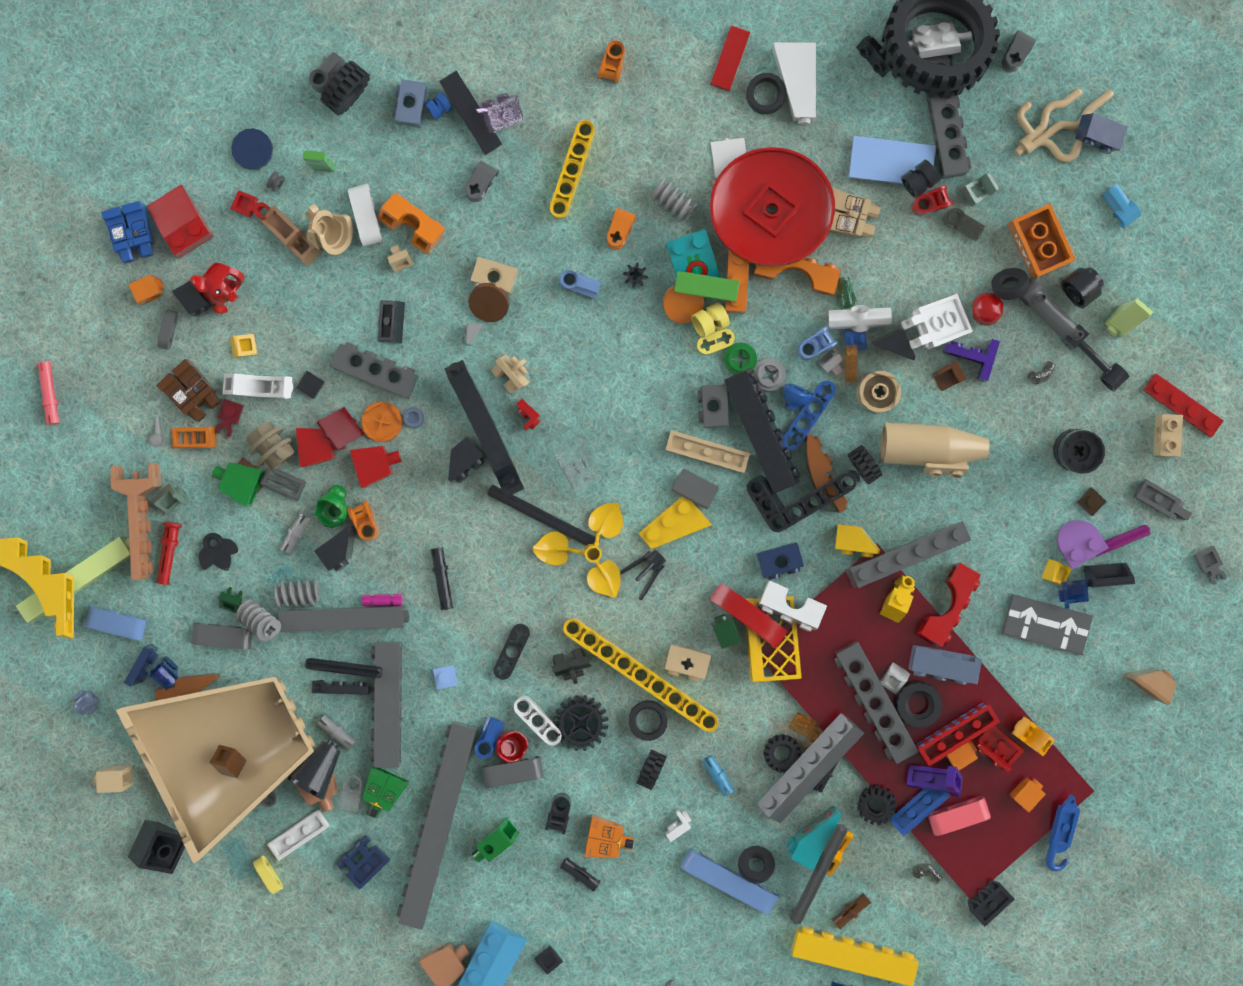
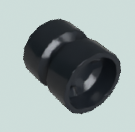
M926 159L915 166V171L909 170L901 176L904 187L915 199L926 192V187L932 188L941 181L934 166Z

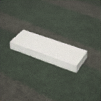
M318 809L267 843V846L279 861L330 827V825Z

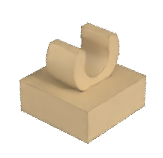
M398 245L391 247L393 255L387 258L395 273L414 265L406 249L401 251Z

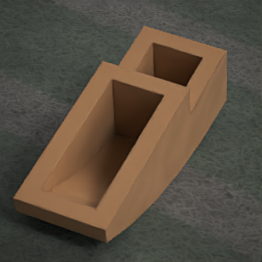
M275 205L264 215L266 217L265 220L260 219L307 266L323 252L306 239L307 236Z

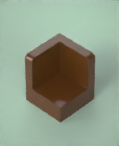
M958 361L932 373L941 391L966 380Z
M219 745L209 763L221 774L238 778L246 763V759L236 749Z

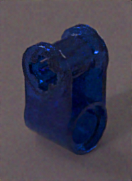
M165 656L162 662L150 671V678L162 688L168 690L178 679V666L169 657Z

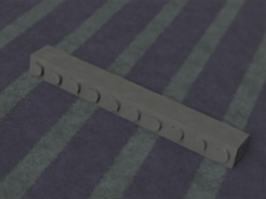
M453 721L452 725L447 726L445 737H448L446 745H442L439 756L443 757L441 765L437 764L434 777L438 778L436 785L432 784L429 792V797H432L430 805L426 804L423 816L427 818L425 825L421 824L419 829L420 844H416L413 851V856L416 857L414 865L410 864L407 874L410 877L409 885L405 884L402 896L405 897L404 903L399 904L396 916L400 917L399 924L421 930L424 927L478 728L476 726Z

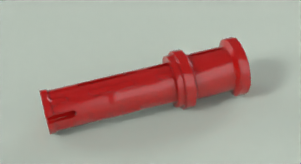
M163 521L165 527L163 538L160 539L162 551L156 583L169 585L175 547L179 545L177 539L179 528L182 527V524Z

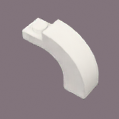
M224 374L223 394L279 399L291 398L293 391L292 377Z

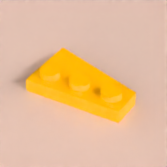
M681 497L638 534L653 549L712 524L692 501Z

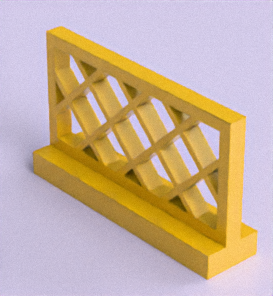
M786 596V601H789L790 608L795 609L794 596ZM746 599L756 607L760 599ZM792 621V623H789L791 624L792 631L787 636L785 635V639L769 658L761 650L766 641L764 640L761 644L759 635L745 626L751 683L802 678L796 622ZM786 640L794 647V651L790 656H787L780 650ZM777 651L787 659L780 668L771 661V658ZM788 661L795 666L796 675H787L782 670ZM767 663H770L777 669V672L772 677H764L763 668ZM780 672L784 676H777V674Z

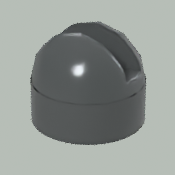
M274 792L268 794V797L274 800L272 803H269L265 798L260 802L264 807H271L276 803L277 797Z

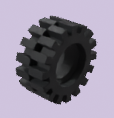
M860 445L847 454L856 471L868 485L883 475L876 461L864 446Z
M784 734L774 735L773 738H770L763 750L764 759L768 766L779 773H786L800 758L802 753L797 741L791 736ZM782 745L790 749V756L785 761L777 760L774 755L776 748Z
M651 749L636 784L652 790L667 756Z
M876 784V787L869 785V788L867 789L866 787L860 794L857 810L860 811V817H865V822L871 820V825H874V822H877V825H881L882 822L886 824L888 819L891 820L894 815L896 797L895 795L892 796L891 790L886 791V786L880 788V784ZM874 798L883 801L885 808L881 811H875L869 806V801Z

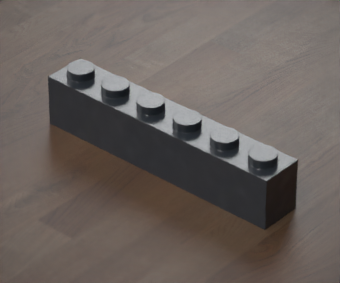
M749 368L724 379L773 493L775 494L798 484L801 477L800 472L796 466H793L791 451L788 447H785L782 441L784 440L783 433L780 428L777 429L774 422L776 421L775 415L766 404L767 396L759 388V378L756 372H752V369Z

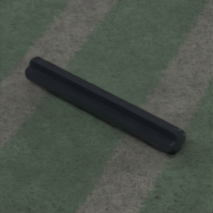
M307 658L305 661V668L309 670L370 678L382 677L383 669L378 666Z

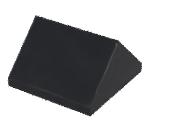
M899 328L872 341L874 346L915 360L916 356L904 329Z

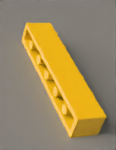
M802 926V929L796 928L790 951L793 957L908 986H913L919 965L914 954L902 951V954L895 953L894 949L882 946V949L875 948L874 944L862 941V944L855 943L854 939L842 936V939L836 938L833 933L822 931V934L816 933L813 928Z

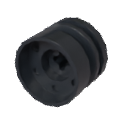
M1068 429L1056 438L1053 445V456L1057 464L1063 469L1085 474L1096 470L1102 464L1105 457V446L1102 439L1093 432L1082 429ZM1074 447H1080L1078 449L1079 454H1073L1075 451Z

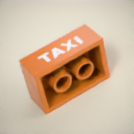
M1051 203L1020 216L1007 224L1031 278L1036 279L1076 260Z

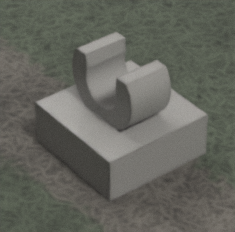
M833 350L816 362L826 373L831 371L837 376L843 371L838 365L843 359L839 353Z

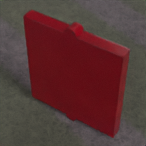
M345 407L317 422L325 434L324 437L328 438L335 450L364 435L356 424V419L351 417Z

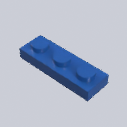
M924 789L893 815L890 822L904 837L950 797V794L943 791Z

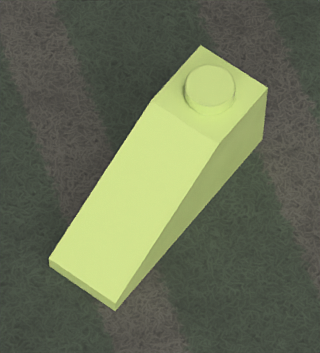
M1137 298L1119 305L1104 324L1107 326L1106 330L1111 335L1121 337L1151 316L1153 311Z

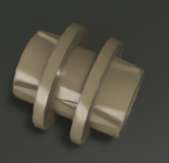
M271 421L265 422L247 436L246 442L250 445L248 449L250 455L257 452L260 454L261 458L257 461V464L259 466L266 465L270 471H274L291 459L295 451L290 446L292 439L288 437L282 440L279 435L284 429L281 426L275 427Z

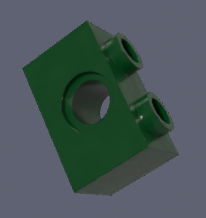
M721 614L714 617L715 621L711 622L722 649L741 642L733 618L730 615Z

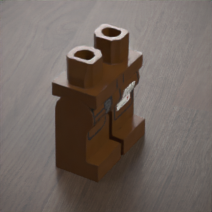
M184 359L172 370L174 374L169 373L156 385L184 415L190 416L196 422H200L206 416L200 408L204 403L211 409H214L221 403L215 394L217 391L188 359Z

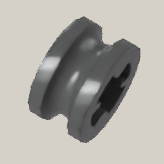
M275 171L269 177L266 187L273 188L272 191L276 193L284 183L285 177L283 175L279 176V173Z

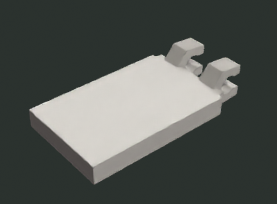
M958 294L913 310V317L901 322L904 330L917 325L921 336L909 341L912 349L921 345L931 349L973 332Z

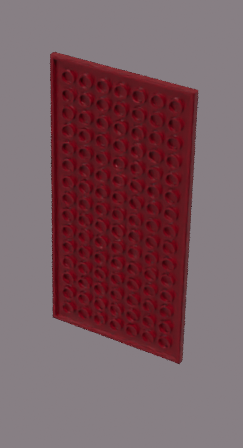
M876 543V545L880 549L879 554H874L873 557L885 553V551L878 545V543ZM861 556L850 567L857 565L861 562H864L866 560H869L873 557ZM901 570L854 589L846 571H844L813 598V600L827 605L818 629L809 632L799 627L800 624L796 623L802 678L780 680L779 682L823 732L840 713L851 719L864 732L861 738L844 756L870 785L876 787V784H880V788L886 786V791H892V796L895 795L896 797L895 814L924 790L907 786L909 765L948 769V766H951L945 756L931 766H928L919 752L898 764L893 759L889 761L884 752V749H886L883 741L879 743L874 734V731H876L874 724L868 723L864 716L866 712L864 706H859L853 696L856 694L854 688H849L844 680V677L847 675L843 668L839 670L834 662L836 658L834 652L850 643L857 641L860 644L879 681L891 664L895 663L910 673L907 684L911 681H922L930 684L939 692L943 708L940 712V717L936 719L935 723L930 724L931 726L918 728L911 727L902 721L914 744H917L982 702H986L991 706L1000 721L996 726L1024 748V752L1011 765L1009 772L1005 769H998L993 764V759L988 755L984 757L977 751L975 754L978 759L959 770L963 776L960 797H954L950 794V797L934 810L936 811L976 797H985L991 816L990 819L950 833L934 836L927 816L911 830L912 834L969 899H972L978 894V890H983L989 884V880H994L1052 829L1058 805H1062L1072 794L1078 806L1094 790L1054 744L1042 756L1012 734L1015 725L1023 717L1032 722L1033 720L983 663H981L978 684L968 682L966 685L955 683L954 679L946 678V681L934 679V675L926 674V677L913 675L914 671L908 669L913 644L977 656L953 629L950 632L951 638L949 642L942 647H935L916 636L925 617H939L941 615L915 586L913 593L911 592L910 594L913 596L908 613L899 623L880 614L886 597L895 587L894 581L901 575L906 576ZM786 622L782 626L788 631L787 636L792 631L791 624ZM786 640L780 650L787 656H790L794 651V647ZM767 642L761 647L762 653L767 658L776 650ZM778 651L771 658V661L779 668L787 660ZM788 661L782 670L787 675H796L795 666ZM857 661L849 665L851 672H856L859 669ZM770 663L766 664V667L774 675L777 669ZM780 672L777 674V676H784ZM866 679L862 680L859 684L860 690H866L869 687V681ZM883 686L885 692L887 693L890 701L892 702L896 710L895 697L897 694H894L889 689ZM916 694L910 698L908 706L912 713L923 714L928 709L929 702L924 695ZM872 698L869 702L870 708H876L879 705L878 698ZM883 716L879 724L880 726H886L889 723V717ZM892 735L889 739L890 744H896L899 741V735ZM977 736L976 738H974L973 740H971L972 743L975 745L976 748H977V746H976V741H975V740H976L979 736ZM1025 777L1030 780L1036 779L1043 786L1041 790L1046 794L1030 812L1026 811L1010 796V793Z

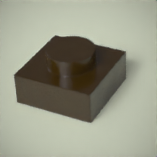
M1092 487L1077 501L1090 516H1094L1107 502Z

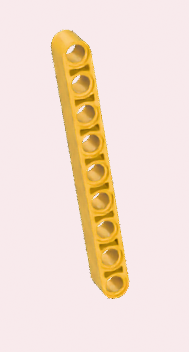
M570 618L565 622L563 630L569 638L707 732H712L718 727L717 716L712 711L579 619ZM569 623H577L579 630L576 633L569 632L567 629ZM587 634H592L595 636L596 641L594 644L588 645L585 643L584 637ZM610 646L613 653L610 656H604L601 653L602 647ZM620 658H627L630 661L629 666L621 668L618 665ZM639 669H643L647 673L646 677L642 680L635 677V672ZM655 681L663 683L664 687L661 691H654L652 689V684ZM672 693H678L681 696L677 703L670 702L669 696ZM689 705H696L697 712L690 715L686 712V708ZM707 716L713 717V725L705 726L703 724L704 718Z

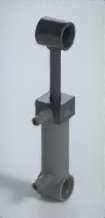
M1030 278L1028 291L1019 299L1026 306L1031 307L1070 350L1078 346L1104 372L1100 377L1101 382L1109 390L1115 392L1130 377L1128 372L1117 363L1109 366L1084 341L1089 333L1080 324H1076L1045 293V289L1039 282Z

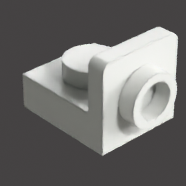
M678 808L676 814L681 822L675 821L667 827L666 836L670 842L691 828L689 822L692 820L685 810L681 812Z

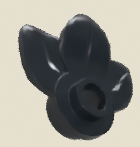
M209 533L203 539L204 548L199 552V562L203 570L215 564L218 568L228 571L231 566V555L239 551L238 547L231 539H224L218 533ZM212 539H215L217 541V545L215 547L211 546L210 541Z

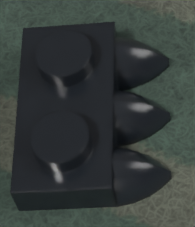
M989 880V892L978 890L979 901L968 899L969 911L984 927L1015 900L1000 882Z

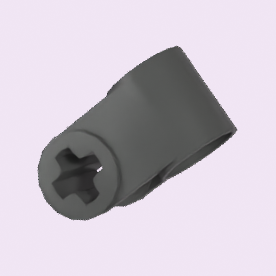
M1018 30L1002 59L1003 69L1007 72L1016 71L1032 50L1036 39Z
M480 161L465 187L468 199L472 202L481 201L489 187L492 186V180L495 176H498L499 171ZM478 187L479 194L474 193L472 195L471 188L475 190Z

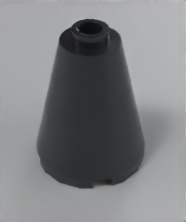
M329 739L327 743L322 741L314 749V752L288 776L287 780L323 801L341 752L338 750L339 745Z

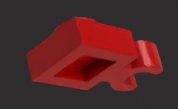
M238 190L230 209L249 218L254 213L259 219L265 220L266 217L260 214V211L263 208L270 210V207L263 202L258 203L259 199Z

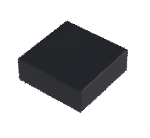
M306 371L296 388L315 399L325 381Z
M551 945L534 958L547 975L563 962Z

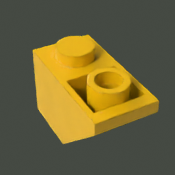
M838 524L835 549L841 550L840 554L853 555V551L861 552V556L873 557L874 554H879L880 549L862 527Z

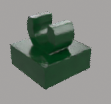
M229 587L226 593L222 592L219 597V608L237 614V610L242 604V591H239L237 596L231 595L232 587Z

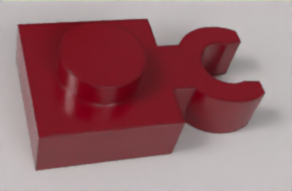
M223 399L217 418L222 419V423L216 427V433L220 434L221 429L226 427V436L230 437L233 432L231 425L232 423L238 425L244 405Z

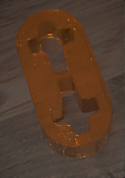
M845 345V382L856 383L857 345Z

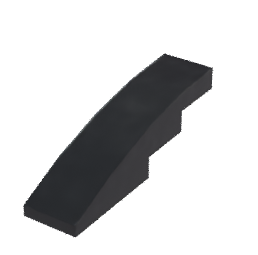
M457 70L439 81L483 153L486 155L501 146L502 142Z

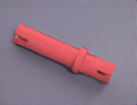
M51 362L37 363L43 398L41 405L44 407L46 425L59 424L57 410L59 403L55 396Z

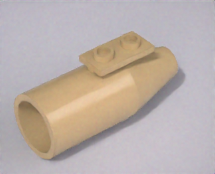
M884 422L882 427L880 450L882 464L925 466L923 474H929L931 477L949 475L951 478H961L969 470L968 462L988 458V438L950 426Z

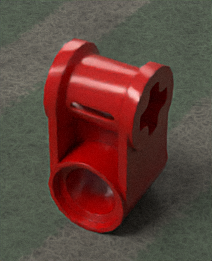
M947 185L938 187L916 198L911 206L913 213L917 216H924L954 205L947 194ZM918 201L925 202L926 210L919 208Z

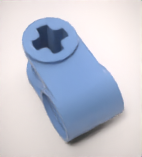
M828 326L819 330L798 346L797 354L801 359L809 360L838 344L828 332ZM804 345H809L812 348L811 355L803 353Z

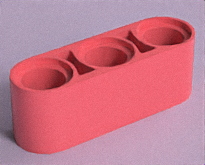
M976 797L933 811L928 815L934 836L950 833L991 818L985 797Z

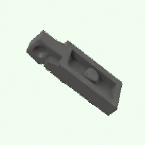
M1147 479L1142 481L1133 496L1172 519H1176L1178 516L1183 520H1188L1192 514L1183 508L1185 503L1181 499Z

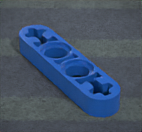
M823 381L816 387L810 400L804 405L785 433L784 440L782 441L789 450H795L801 445L835 395L836 387L831 381ZM830 385L829 390L831 394L827 393L823 397V399L827 400L825 404L821 399L814 397L816 393L818 396L822 394V386ZM812 401L820 404L819 412L813 413L809 410V404ZM805 418L808 420L809 426L806 430L798 428L797 422L799 419ZM794 427V429L797 432L802 433L803 436L801 438L799 435H797V437L795 438V442H797V444L788 446V440H786V438H791L795 434V432L791 431Z

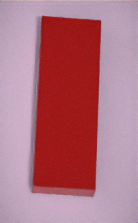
M731 25L710 85L730 92L750 35L749 31Z

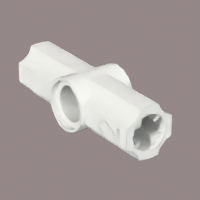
M856 305L850 310H829V329L851 328L856 332H864L870 327L892 326L891 308L869 309L865 305Z

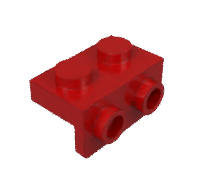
M996 725L982 733L975 740L977 751L984 757L988 755L994 760L993 764L998 769H1005L1007 772L1011 770V765L1024 752L1022 746Z

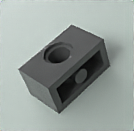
M726 384L702 385L701 390L697 392L698 403H702V411L698 412L699 423H703V428L729 426ZM713 400L718 403L719 407L716 412L708 410L707 403Z

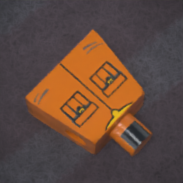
M592 815L585 857L617 858L620 848L632 850L634 837L623 835V825Z

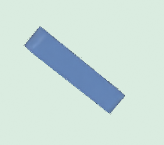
M692 848L689 849L680 866L691 875L768 915L779 897L775 892L770 893L766 890L767 888L760 884L748 882L741 874L731 872L730 868L720 863L712 862V859L704 854H697Z

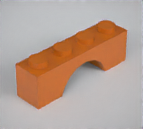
M805 258L785 266L769 267L756 265L753 275L774 280L784 270H799L809 278L812 291L833 296L841 270L836 269V265L825 263L823 266L816 264L817 261L814 259Z

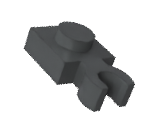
M1210 546L1193 555L1201 572H1209L1208 580L1211 584H1217L1215 581L1217 574L1220 575L1222 580L1227 579L1226 574L1218 568L1223 565V562L1215 546Z

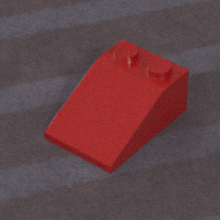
M182 184L147 206L164 240L178 258H182L215 237Z

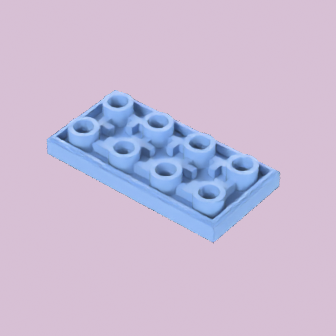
M854 136L848 178L903 185L901 176L909 170L915 171V166L923 160H928L934 166L936 146Z

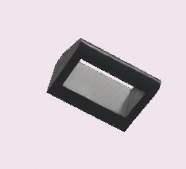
M1125 562L1084 566L1085 586L1087 587L1135 584V577Z

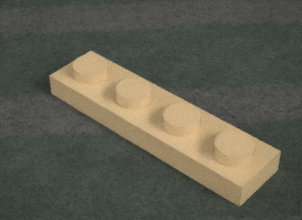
M672 430L665 449L666 451L745 473L750 456L748 452Z

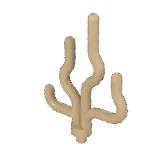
M1077 88L1064 99L1048 103L1043 108L1040 124L1035 129L1032 128L1024 116L1031 108V103L1025 102L1017 110L1016 119L1027 135L1018 141L1019 147L1014 150L1017 156L1023 153L1028 155L1036 148L1044 146L1061 162L1075 160L1084 146L1081 141L1077 140L1072 151L1069 154H1064L1049 138L1061 129L1078 130L1081 118L1076 122L1059 121L1047 130L1046 128L1052 110L1068 106L1082 95V90ZM1108 90L1083 110L1082 115L1093 113L1113 97V91Z

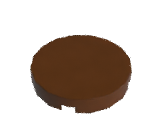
M493 283L477 285L470 293L468 300L469 308L473 315L485 322H497L503 319L510 306L509 296L501 287H496V284Z

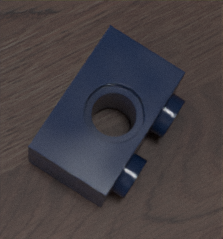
M797 542L756 553L762 576L764 578L768 577V580L779 578L780 573L788 571V575L800 572V568L804 567ZM784 556L786 564L781 568L777 567L775 564L776 558Z

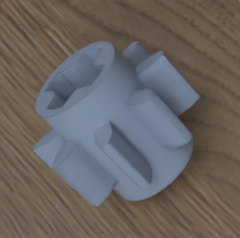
M84 690L79 691L73 697L76 701L73 703V707L81 715L86 713L88 715L93 714L99 708L96 705L99 702V698L91 690L87 692Z

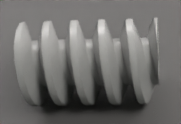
M664 178L654 190L651 200L655 201L659 198L658 206L666 204L664 211L672 209L670 215L673 217L679 214L677 221L680 222L692 213L698 203L691 206L692 198L684 200L685 193L677 195L679 188L676 187L671 190L672 182L665 185L666 178Z
M308 579L305 582V586L302 585L301 580H298L297 586H294L293 581L289 582L288 587H286L284 581H281L280 587L275 584L276 605L278 608L282 607L283 604L286 607H290L293 602L294 606H299L300 601L303 606H306L308 601L311 605H315L316 601L319 602L320 597L318 580L314 579V583L311 585Z
M253 599L244 601L237 610V620L261 641L272 640L281 630L280 621Z

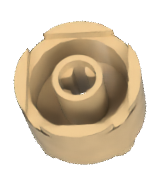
M876 371L861 379L857 386L856 396L858 403L863 409L870 413L878 414L889 411L898 404L901 397V387L891 373ZM880 388V392H883V395L877 397L874 390Z

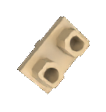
M505 354L495 361L497 364L491 371L497 378L502 377L504 374L510 378L504 384L509 393L521 389L530 383L524 376L528 372L523 367L527 363L525 359L519 362L515 356L510 359Z

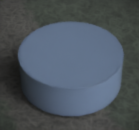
M412 407L405 411L403 421L410 428H418L424 422V414L420 409Z

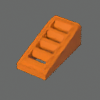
M216 427L172 428V447L215 448ZM197 431H200V444H197ZM180 432H183L184 444H180ZM189 432H191L192 444H189Z

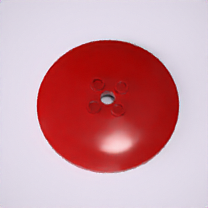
M760 148L735 158L718 176L710 198L711 221L721 242L739 258L761 266H785L796 263L811 255L828 236L835 215L834 193L827 176L811 159L796 151L785 148ZM769 206H774L778 212L771 215L767 213L766 209Z

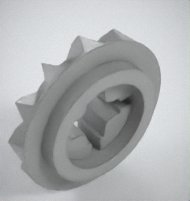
M763 359L754 368L759 378V388L762 390H777L786 379L785 368L776 359ZM765 366L769 371H778L773 375L774 383L769 378L762 379L766 374Z

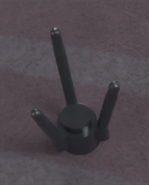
M654 550L652 553L648 551L643 557L620 571V574H624L646 559L647 567L635 580L639 581L650 569L655 570L642 591L639 600H643L656 577L665 567L663 564L666 562V559L657 550Z

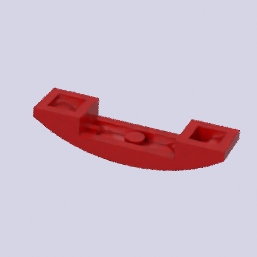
M720 583L709 598L710 601L758 634L760 638L775 649L788 633L787 630L723 583Z

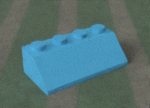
M491 920L457 986H503L527 938Z

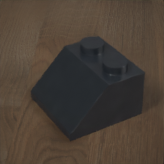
M347 526L314 550L328 571L335 570L337 572L349 565L348 560L352 558L356 533L354 526Z
M144 820L128 858L138 868L173 874L185 846L177 830L160 822Z

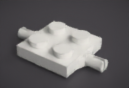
M942 22L929 26L922 25L911 28L912 41H908V43L921 58L961 53L960 42L972 40L971 31L958 33L954 28L953 22Z

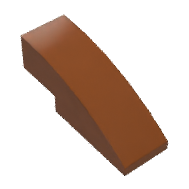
M220 673L178 677L174 679L175 686L154 689L155 700L200 692L220 677Z

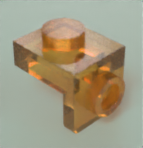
M799 712L794 716L788 727L807 737L804 743L806 748L820 734L817 731L820 723Z

